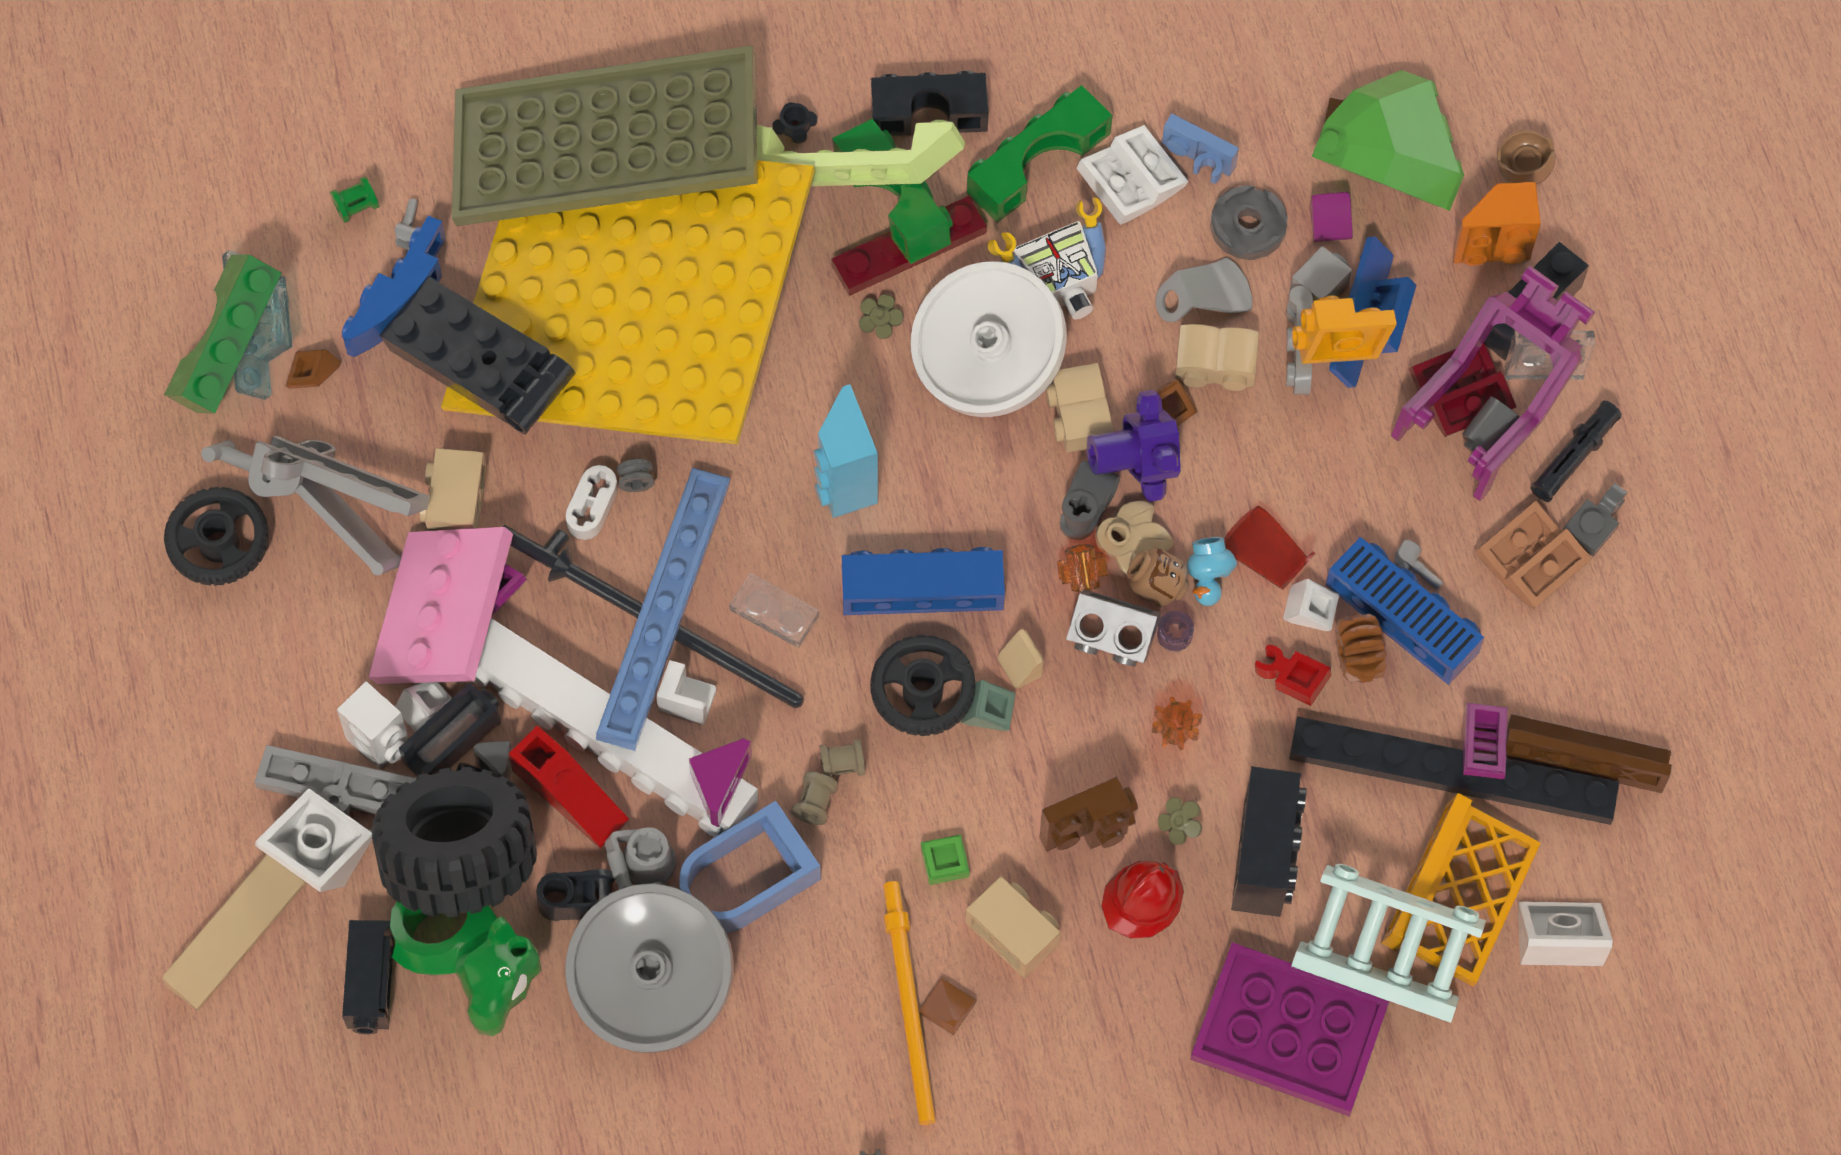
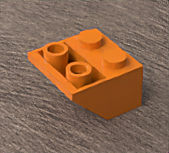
M1536 182L1496 184L1462 219L1452 256L1453 263L1477 266L1485 262L1503 261L1507 264H1517L1524 260H1530L1541 225Z

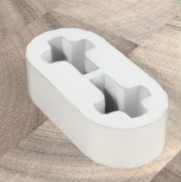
M601 465L592 466L581 477L566 511L568 531L577 539H592L598 535L604 525L618 491L616 475L610 468ZM600 479L606 480L607 488L601 487L596 498H594L592 483L598 484ZM587 508H591L590 516L592 522L586 521L583 526H579L576 517L582 518Z

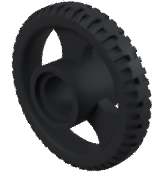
M226 487L202 489L184 498V501L179 502L175 510L171 512L164 530L165 549L175 569L189 580L209 586L211 584H214V586L224 585V583L230 584L236 582L239 578L242 579L247 576L262 561L269 543L268 523L260 506L243 492ZM220 504V510H209L202 513L196 519L194 529L183 526L185 520L196 510L207 505ZM244 515H248L254 525V540L248 552L239 550V538L234 526L236 520ZM215 532L225 533L219 540H208L209 536ZM199 547L202 555L207 560L217 563L223 562V566L220 569L201 568L188 561L183 554L191 548Z
M931 635L909 636L901 641H896L886 648L877 659L870 680L872 701L880 716L895 729L915 736L937 735L953 728L970 710L976 688L974 671L966 655L957 646L952 645L951 642ZM921 651L936 653L944 657L939 665L928 659H918L906 667L900 661V658L907 654ZM920 680H926L933 686L928 690L922 691L916 689L913 684ZM952 680L961 681V693L956 704L947 713L941 716L938 715L934 708L942 700L943 684ZM897 683L903 686V699L914 710L910 717L901 714L890 704L885 693V684Z

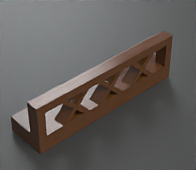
M1513 714L1510 716L1507 727L1506 758L1618 781L1619 784L1657 793L1663 792L1671 774L1672 765L1669 764L1671 750Z

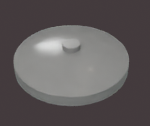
M659 884L629 886L609 894L596 903L584 915L576 927L569 943L565 964L569 996L583 1022L595 1034L610 1044L642 1053H658L673 1050L690 1043L702 1035L722 1012L731 991L734 974V961L730 941L715 914L705 904L690 894L674 887Z

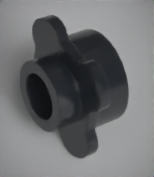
M790 102L783 106L779 119L773 122L772 127L776 134L787 135L792 138L794 143L800 144L807 140L809 129L817 124V115L809 111L802 104ZM792 121H798V125H792L791 123Z

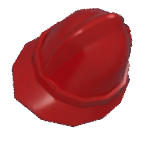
M1137 861L1119 870L1105 886L1101 905L1108 928L1132 939L1150 938L1169 927L1180 912L1184 894L1178 871L1172 869L1167 863H1159L1157 861Z

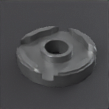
M1241 186L1230 189L1218 198L1211 214L1210 230L1214 241L1225 253L1238 259L1255 260L1267 257L1279 248L1286 236L1288 216L1283 203L1273 193L1264 190V192L1256 190L1255 186ZM1244 216H1252L1259 221V225L1256 228L1247 229L1242 227L1238 220Z

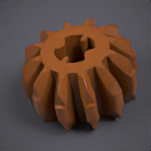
M1361 613L1339 619L1335 630V643L1343 676L1351 683L1372 682L1373 679L1383 678L1387 664L1385 659V641L1383 640L1382 629L1379 627V621L1371 614L1361 615Z

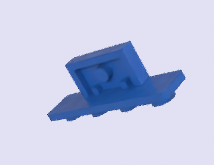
M1373 236L1366 239L1349 298H1353L1355 312L1366 308H1378L1380 311L1394 310L1397 325L1381 354L1398 352L1417 285L1409 277L1387 279L1393 261V254ZM1364 360L1330 362L1329 370L1347 388L1356 387Z

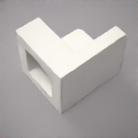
M669 660L656 696L658 711L705 725L716 694L715 685L686 677L685 664Z

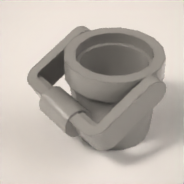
M647 827L616 831L605 841L607 859L619 890L640 884L664 885L674 874L676 868L675 851L665 835L658 829ZM620 842H628L624 854L620 849Z

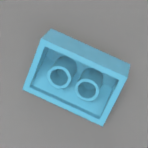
M849 384L843 386L818 432V449L813 450L817 467H814L818 482L815 484L816 494L822 507L828 505L833 518L878 504V453L852 387Z

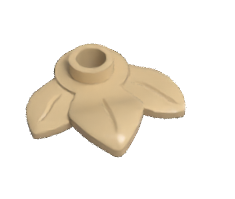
M1133 501L1124 504L1118 510L1115 517L1104 520L1096 529L1095 539L1099 550L1105 555L1114 557L1120 570L1127 574L1131 561L1140 551H1147L1157 547L1167 552L1173 546V540L1167 530L1159 524L1151 522L1154 506L1146 501ZM1112 530L1120 534L1121 542L1115 541L1112 538Z

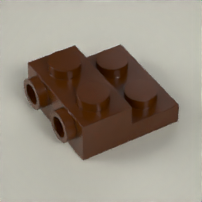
M1112 778L1042 809L1039 839L1046 852L1054 848H1058V850L1068 849L1077 844L1082 836H1084L1090 850L1100 845L1103 848L1114 846L1124 839V835L1128 832V827L1136 824L1133 811L1138 810L1136 799L1129 787L1123 789L1118 778Z

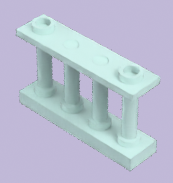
M1335 864V867L1327 865L1320 881L1332 886L1315 939L1310 940L1309 943L1300 942L1292 967L1451 1023L1459 997L1452 995V990L1449 988L1468 934L1481 938L1486 920L1478 918L1479 913L1473 909L1464 906H1455L1452 909L1358 876L1359 871L1353 867L1344 864ZM1351 892L1371 899L1372 902L1355 952L1347 958L1333 953V948L1330 944L1347 894ZM1391 906L1411 913L1412 916L1394 968H1389L1387 972L1373 967L1370 957L1387 908ZM1428 920L1448 926L1452 930L1434 982H1429L1427 986L1413 981L1410 971Z

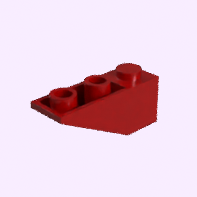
M538 725L508 753L512 771L600 849L605 845V841L613 832L619 831L629 821V818L576 760Z

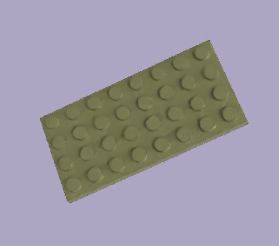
M752 45L455 89L452 220L456 226L758 184L756 53Z

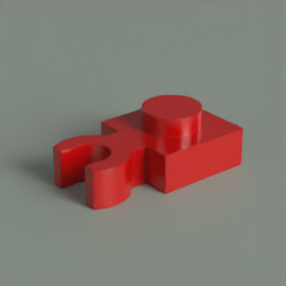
M1267 645L1265 648L1266 657L1273 659L1274 662L1272 664H1264L1257 660L1254 664L1256 674L1264 679L1277 678L1275 680L1276 690L1311 706L1332 676L1331 667L1297 651L1288 659L1284 657L1280 648L1274 645Z

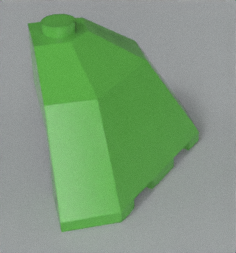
M1403 70L1353 90L1326 120L1312 154L1313 158L1336 168L1396 189L1448 211L1451 210L1464 177L1461 163L1456 160L1451 146L1453 138L1446 117L1441 114L1436 97L1439 95L1435 83Z

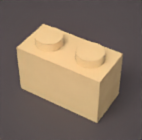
M436 448L434 462L427 463L425 472V485L430 486L429 504L426 510L420 512V522L426 523L427 531L478 528L487 470L483 452Z
M1001 876L966 909L965 923L1025 979L1059 946L1061 932L1058 929L1060 926L1051 914L1045 910L1039 912L1028 902L1030 898L1020 885L1015 882L1009 884Z

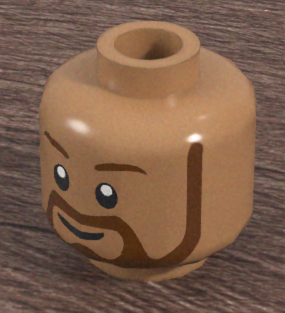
M1157 547L1147 551H1140L1131 561L1127 571L1131 590L1159 607L1169 605L1174 600L1179 601L1183 598L1189 587V581L1186 579V564Z

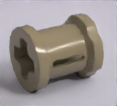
M860 739L854 740L851 745L828 748L826 744L819 745L823 775L831 778L835 775L855 772L859 776L865 775Z
M806 772L803 777L804 788L799 802L793 805L791 812L801 821L814 825H823L828 819L826 809L831 794L836 793L838 783L827 775L818 772Z

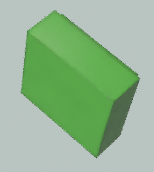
M961 834L921 842V852L929 885L968 878L970 876Z

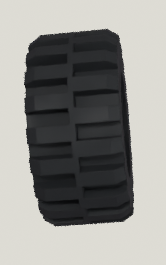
M462 767L459 771H451V768L440 769L437 774L429 775L425 773L417 776L416 781L412 783L405 782L400 785L395 795L390 793L383 801L381 808L379 807L373 819V827L371 829L372 840L383 887L387 889V893L395 901L414 912L420 909L425 915L436 917L437 913H445L447 917H457L462 912L470 911L471 915L482 912V908L491 905L494 907L502 903L506 895L513 896L521 888L522 882L525 883L536 863V842L526 796L513 782L504 776L498 778L494 772L485 769L482 772H476L471 767Z

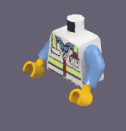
M1092 197L1094 211L1090 215L1084 213L1082 200H1079L1076 204L1077 214L1085 219V225L1083 226L1077 221L1017 247L1014 236L1004 232L1001 233L1006 243L1003 251L999 249L994 239L988 243L990 253L1000 256L1001 262L1022 267L1041 279L1054 294L1060 306L1066 305L1069 313L1075 320L1081 319L1092 312L1093 306L1087 296L1096 291L1097 279L1104 272L1106 246L1102 225L1096 220L1101 214L1102 204L1096 197Z

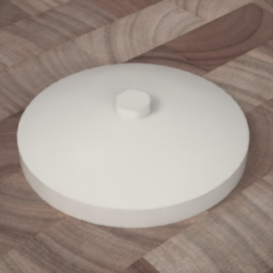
M981 262L968 265L942 279L928 293L920 305L911 332L913 363L925 387L936 399L952 410L976 417L1005 415L1031 403L1053 381L1061 366L1066 349L1067 331L1065 318L1054 294L1041 279L1030 271L1005 262Z

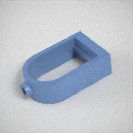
M776 801L698 847L687 857L681 868L679 877L680 890L690 894L691 883L702 869L765 831L793 874L733 910L724 912L712 911L726 933L745 927L821 880L820 864Z

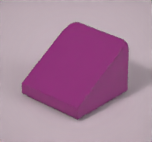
M1339 192L1312 195L1309 210L1314 242L1352 239L1350 193Z

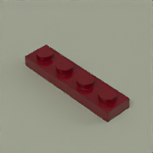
M967 196L945 206L953 224L949 228L951 245L912 264L907 261L891 239V232L831 258V266L847 294L851 296L986 234L987 225L971 198Z

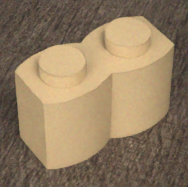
M1199 324L1180 325L1176 379L1194 388L1204 387L1211 383L1223 385L1225 389L1231 391H1241L1246 387H1253L1259 332L1245 328L1219 329Z
M1098 363L1058 370L1053 381L1045 390L1049 408L1056 407L1058 418L1053 419L1056 442H1064L1066 453L1087 449L1088 436L1113 432Z

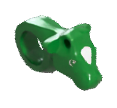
M396 902L391 910L390 929L395 940L392 958L403 968L418 974L428 976L456 974L468 998L467 1012L474 1029L479 1034L495 1036L500 1033L505 1026L510 1010L526 998L532 979L542 970L538 949L530 939L515 934L513 928L503 916L497 918L489 905L483 907L482 912L471 915L470 911L465 912L467 919L462 928L453 937L445 941L430 944L415 941L413 934L419 923L428 915L423 914L420 909L414 912L404 907L401 903Z

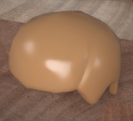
M1520 130L1508 136L1497 150L1499 169L1503 176L1512 183L1536 182V184L1544 182L1552 173L1555 165L1556 154L1551 139L1536 131Z

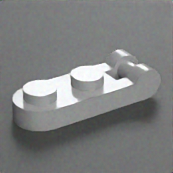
M1301 285L1292 288L1290 291L1286 309V316L1293 323V327L1301 326L1302 309L1311 308L1313 304L1312 292ZM1287 328L1286 351H1293V363H1287L1286 386H1292L1293 394L1310 395L1312 363L1302 364L1299 350H1295L1293 347V328Z

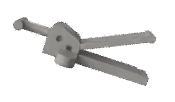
M279 436L272 437L271 445L262 441L256 442L253 456L236 450L235 444L230 440L204 447L201 452L202 458L206 462L221 460L248 471L249 486L258 496H288L297 493L371 568L372 573L377 576L399 568L401 556L395 554L333 489L390 512H398L406 516L426 510L429 504V495L335 459L336 448L327 442L319 440H306L294 443Z

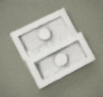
M1145 125L1115 137L1110 147L1080 159L1076 168L1120 225L1158 206L1183 189L1188 183V180Z

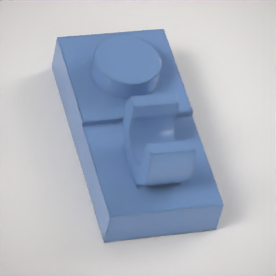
M1171 114L1164 124L1162 144L1166 145L1172 153L1178 156H1187L1195 160L1193 166L1194 174L1197 175L1204 166L1212 167L1214 170L1211 174L1210 182L1213 184L1220 180L1222 173L1229 177L1231 176L1237 165L1238 147L1174 114Z

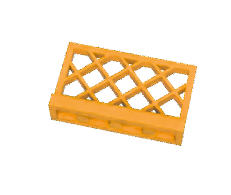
M1457 793L1446 804L1405 892L1433 902L1436 893L1450 890L1455 906H1464L1458 887L1476 882L1483 903L1468 908L1476 912L1486 909L1492 926L1489 932L1481 935V938L1468 934L1464 946L1470 944L1476 961L1471 972L1457 965L1454 973L1455 978L1473 987L1482 973L1541 843L1471 806V799ZM1470 819L1485 827L1490 841L1471 846L1466 832ZM1496 833L1499 834V835H1501V836H1503V837L1498 838L1497 835H1496ZM1460 841H1461L1462 846H1463V849H1460V850H1457V851H1456V849H1457V847H1458V845H1459V843H1460ZM1512 841L1527 849L1521 862L1508 865L1500 844ZM1492 847L1500 868L1481 873L1474 852ZM1466 855L1473 876L1455 881L1449 864L1452 858ZM1517 870L1513 879L1510 871ZM1502 874L1508 892L1505 897L1492 900L1484 879ZM1445 876L1447 884L1440 885L1443 877ZM1501 905L1498 913H1496L1494 906ZM1397 909L1381 944L1394 951L1401 948L1412 914ZM1428 920L1426 927L1434 926L1441 946L1428 950L1419 945L1416 957L1438 968L1442 956L1438 954L1444 953L1448 940L1442 924ZM1485 940L1482 948L1480 949L1478 942Z

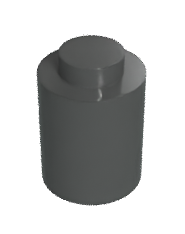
M1490 396L1462 433L1467 439L1463 446L1471 452L1478 446L1488 451L1520 416L1502 402Z

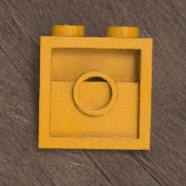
M1325 296L1314 301L1311 308L1302 309L1301 326H1294L1292 329L1293 347L1295 350H1299L1302 364L1378 359L1397 325L1394 310L1380 311L1378 308H1366L1355 312L1353 298L1339 299L1337 296Z

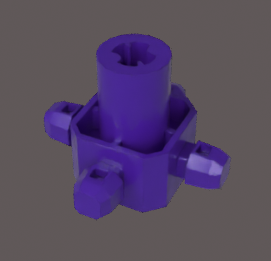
M1155 390L1141 391L1137 397L1136 411L1138 413L1124 415L1122 420L1123 430L1088 436L1087 457L1093 474L1099 475L1128 470L1141 483L1144 497L1148 501L1162 500L1166 494L1165 479L1176 478L1181 472L1179 432L1176 421L1162 409V402L1158 393Z

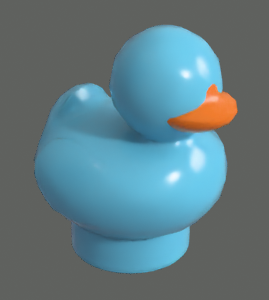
M1222 537L1204 538L1192 542L1194 553L1187 561L1189 575L1199 580L1192 593L1195 599L1204 606L1215 605L1221 598L1222 589L1214 578L1229 576L1237 566L1234 554L1225 548V541Z

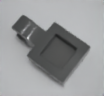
M1614 483L1597 506L1587 499L1564 526L1563 530L1567 528L1583 549L1594 557L1617 530L1619 522L1612 518V516L1625 502L1623 498L1628 492Z

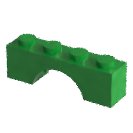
M1082 85L1072 93H1063L1049 111L1043 115H1035L1021 133L1015 137H1007L1000 143L994 154L986 160L983 158L979 159L971 166L967 174V194L999 223L1026 201L1027 181L1024 176V170L1033 158L1051 150H1067L1081 156L1085 155L1111 134L1113 115Z
M873 119L832 138L834 152H853L856 149L889 151L892 148H896L890 133L887 130L881 131ZM925 181L921 184L853 185L854 188L864 186L880 187L892 192L899 198L897 205L888 214L891 239L910 264L951 245L949 228L953 225L951 217L943 205L938 207L933 201L932 192Z
M249 254L230 255L214 289L217 303L212 320L197 346L180 360L164 396L196 413H216L282 274L280 271Z

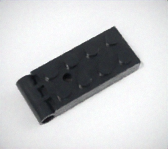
M429 276L379 335L391 352L524 435L528 433L576 374L566 361L555 354H550L548 348Z

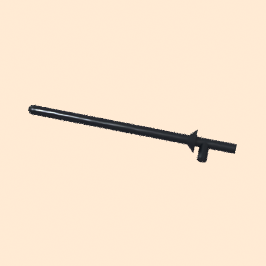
M502 526L513 533L511 547L551 569L548 577L549 582L566 577L638 619L643 605L642 602L573 564L569 547L565 548L558 555L569 540V536L564 531L556 530L546 544L542 546L509 526ZM680 625L675 638L677 642L793 708H799L803 705L804 697L801 693Z

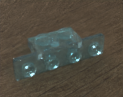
M229 250L222 255L223 270L230 255L242 254ZM280 276L234 373L235 390L238 393L263 400L272 395L268 362L293 347L288 307L289 299L287 296L286 278L284 276Z

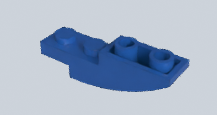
M428 216L422 227H416L409 241L410 249L404 259L399 258L395 263L391 278L378 273L373 284H368L364 288L357 313L354 317L350 316L346 320L342 329V338L344 339L348 355L356 357L383 341L379 336L381 332L417 292L428 276L437 282L440 281L442 273L439 258H436L446 240L441 220Z

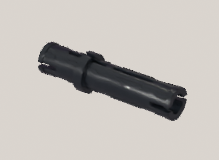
M1603 400L1584 424L1580 423L1576 426L1571 440L1555 456L1536 481L1530 485L1531 491L1539 499L1550 502L1553 499L1552 497L1569 477L1573 475L1591 451H1597L1602 446V438L1621 419L1622 413L1611 402Z

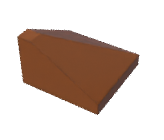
M326 349L296 351L285 386L289 389L319 387L340 367L341 361Z
M1178 379L1155 390L1161 398L1162 409L1176 421L1177 426L1197 413L1196 408Z
M941 978L919 1010V1014L954 1035L977 1000Z

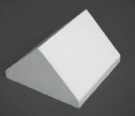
M308 789L255 841V846L319 892L346 885L372 841V833L314 791Z
M1518 902L1520 965H1604L1612 949L1613 939L1601 903Z

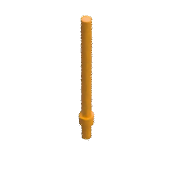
M890 881L883 884L887 914L884 915L886 934L891 936L919 1125H930L935 1123L936 1120L907 932L910 931L908 912L903 911L899 882Z

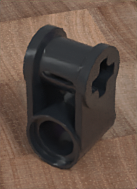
M592 869L583 872H553L546 874L537 884L536 893L539 912L543 917L551 921L582 919L596 903L612 893L611 884L615 882L612 871ZM595 890L599 891L598 900L595 899ZM551 891H561L566 895V898L561 902L552 903L546 900L545 896Z

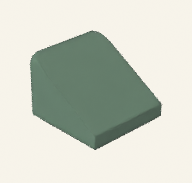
M984 680L975 682L976 688L973 703L968 713L961 720V723L1001 731L1010 730L1016 693Z

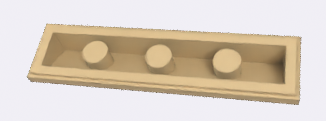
M266 854L163 975L162 980L165 986L196 1010H199L303 888L305 882Z

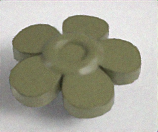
M881 295L878 299V306L873 299L867 298L860 305L861 312L866 316L859 320V327L864 333H870L876 327L877 337L886 339L892 335L891 326L896 327L902 324L903 313L898 309H893L895 301L889 295Z
M1178 797L1169 799L1165 805L1169 814L1165 813L1159 816V828L1162 831L1170 830L1169 840L1177 845L1184 844L1187 836L1191 838L1198 837L1203 827L1199 821L1192 819L1199 816L1201 812L1200 806L1195 801H1188L1183 804V801Z

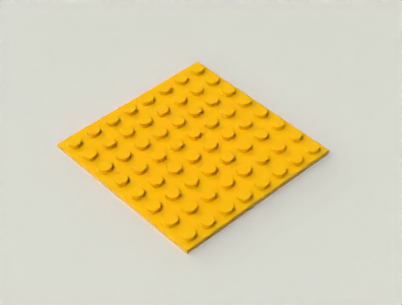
M757 160L758 184L499 220L473 304L548 348L550 354H555L562 358L576 373L537 422L738 445L815 173L814 166ZM447 386L441 404L443 411L494 416Z

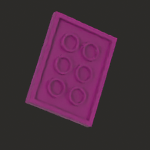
M1232 942L1190 1060L1350 1117L1389 1001L1292 967L1290 962Z

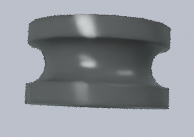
M632 459L618 465L617 471L621 477L619 488L621 490L641 492L648 490L654 485V476L651 475L653 468L650 461Z

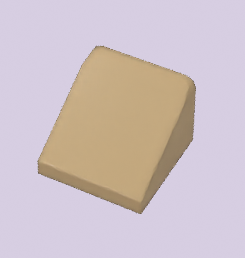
M1024 629L1018 631L998 655L999 663L1016 689L1041 678L1044 663L1042 656L1027 631H1024Z

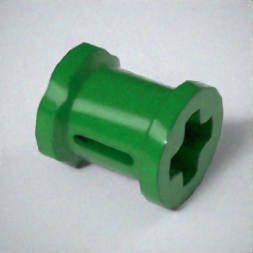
M366 176L359 178V183L338 192L335 189L330 191L332 201L343 223L350 221V216L371 207L375 210L380 207Z

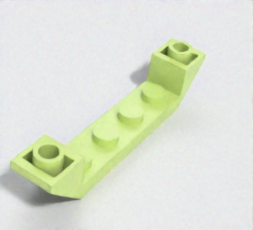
M934 120L931 123H916L911 150L892 148L889 151L856 149L853 152L820 150L817 153H797L784 151L785 147L772 127L768 128L757 125V160L812 165L815 168V173L811 186L921 184L962 151L965 144L953 122Z

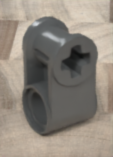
M1087 460L1081 462L1062 503L1063 513L1060 518V529L1065 536L1073 540H1084L1090 537L1105 508L1111 503L1118 488L1121 475L1114 472L1095 475L1091 471Z

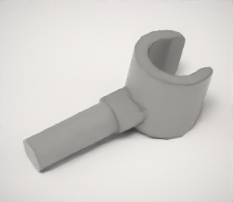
M409 199L402 223L399 222L395 227L396 245L407 250L410 249L409 241L415 230L412 225L418 205L416 199Z
M1404 540L1395 554V565L1400 569L1413 570L1437 590L1443 582L1428 570L1424 564L1418 561L1422 551L1420 546L1410 540Z

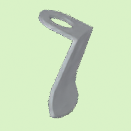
M1225 257L1215 263L1176 271L1160 286L1157 292L1156 308L1158 314L1167 322H1177L1193 307L1226 313H1242L1252 310L1253 297L1243 272L1236 263ZM1170 290L1175 291L1179 299L1178 308L1173 313H1170L1165 306V297Z

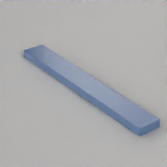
M692 467L596 732V740L636 751L729 489L730 478Z

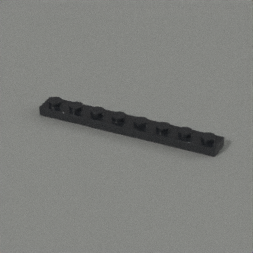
M1298 716L1289 759L1609 825L1612 824L1619 788L1618 781L1506 759L1504 779L1463 775V750ZM1473 760V763L1495 765L1493 762Z

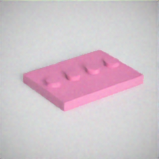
M505 527L408 532L368 678L377 684L474 681L513 533Z

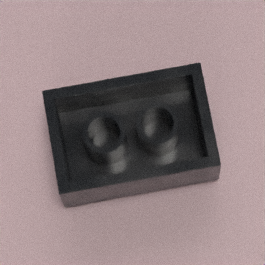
M1251 766L1244 800L1231 910L1280 917L1283 905L1291 904L1293 891H1295L1298 872L1296 861L1302 837V827L1300 825L1307 794V788L1299 787L1301 773Z

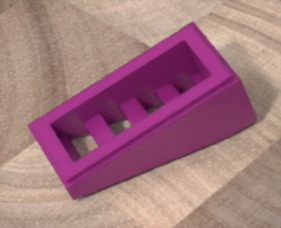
M1467 703L1463 716V775L1505 778L1508 707ZM1474 728L1495 730V733L1476 731ZM1474 739L1495 741V743L1477 742ZM1474 750L1495 752V755L1474 753ZM1473 760L1493 762L1495 765L1473 763Z

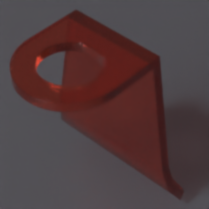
M1256 506L1246 513L1224 537L1225 548L1234 554L1237 561L1282 590L1286 588L1316 554L1312 551L1307 557L1280 524L1260 506Z

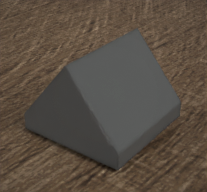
M510 741L477 743L473 750L477 765L482 770L494 772L498 778L504 776L510 780L511 763L508 754L512 750Z

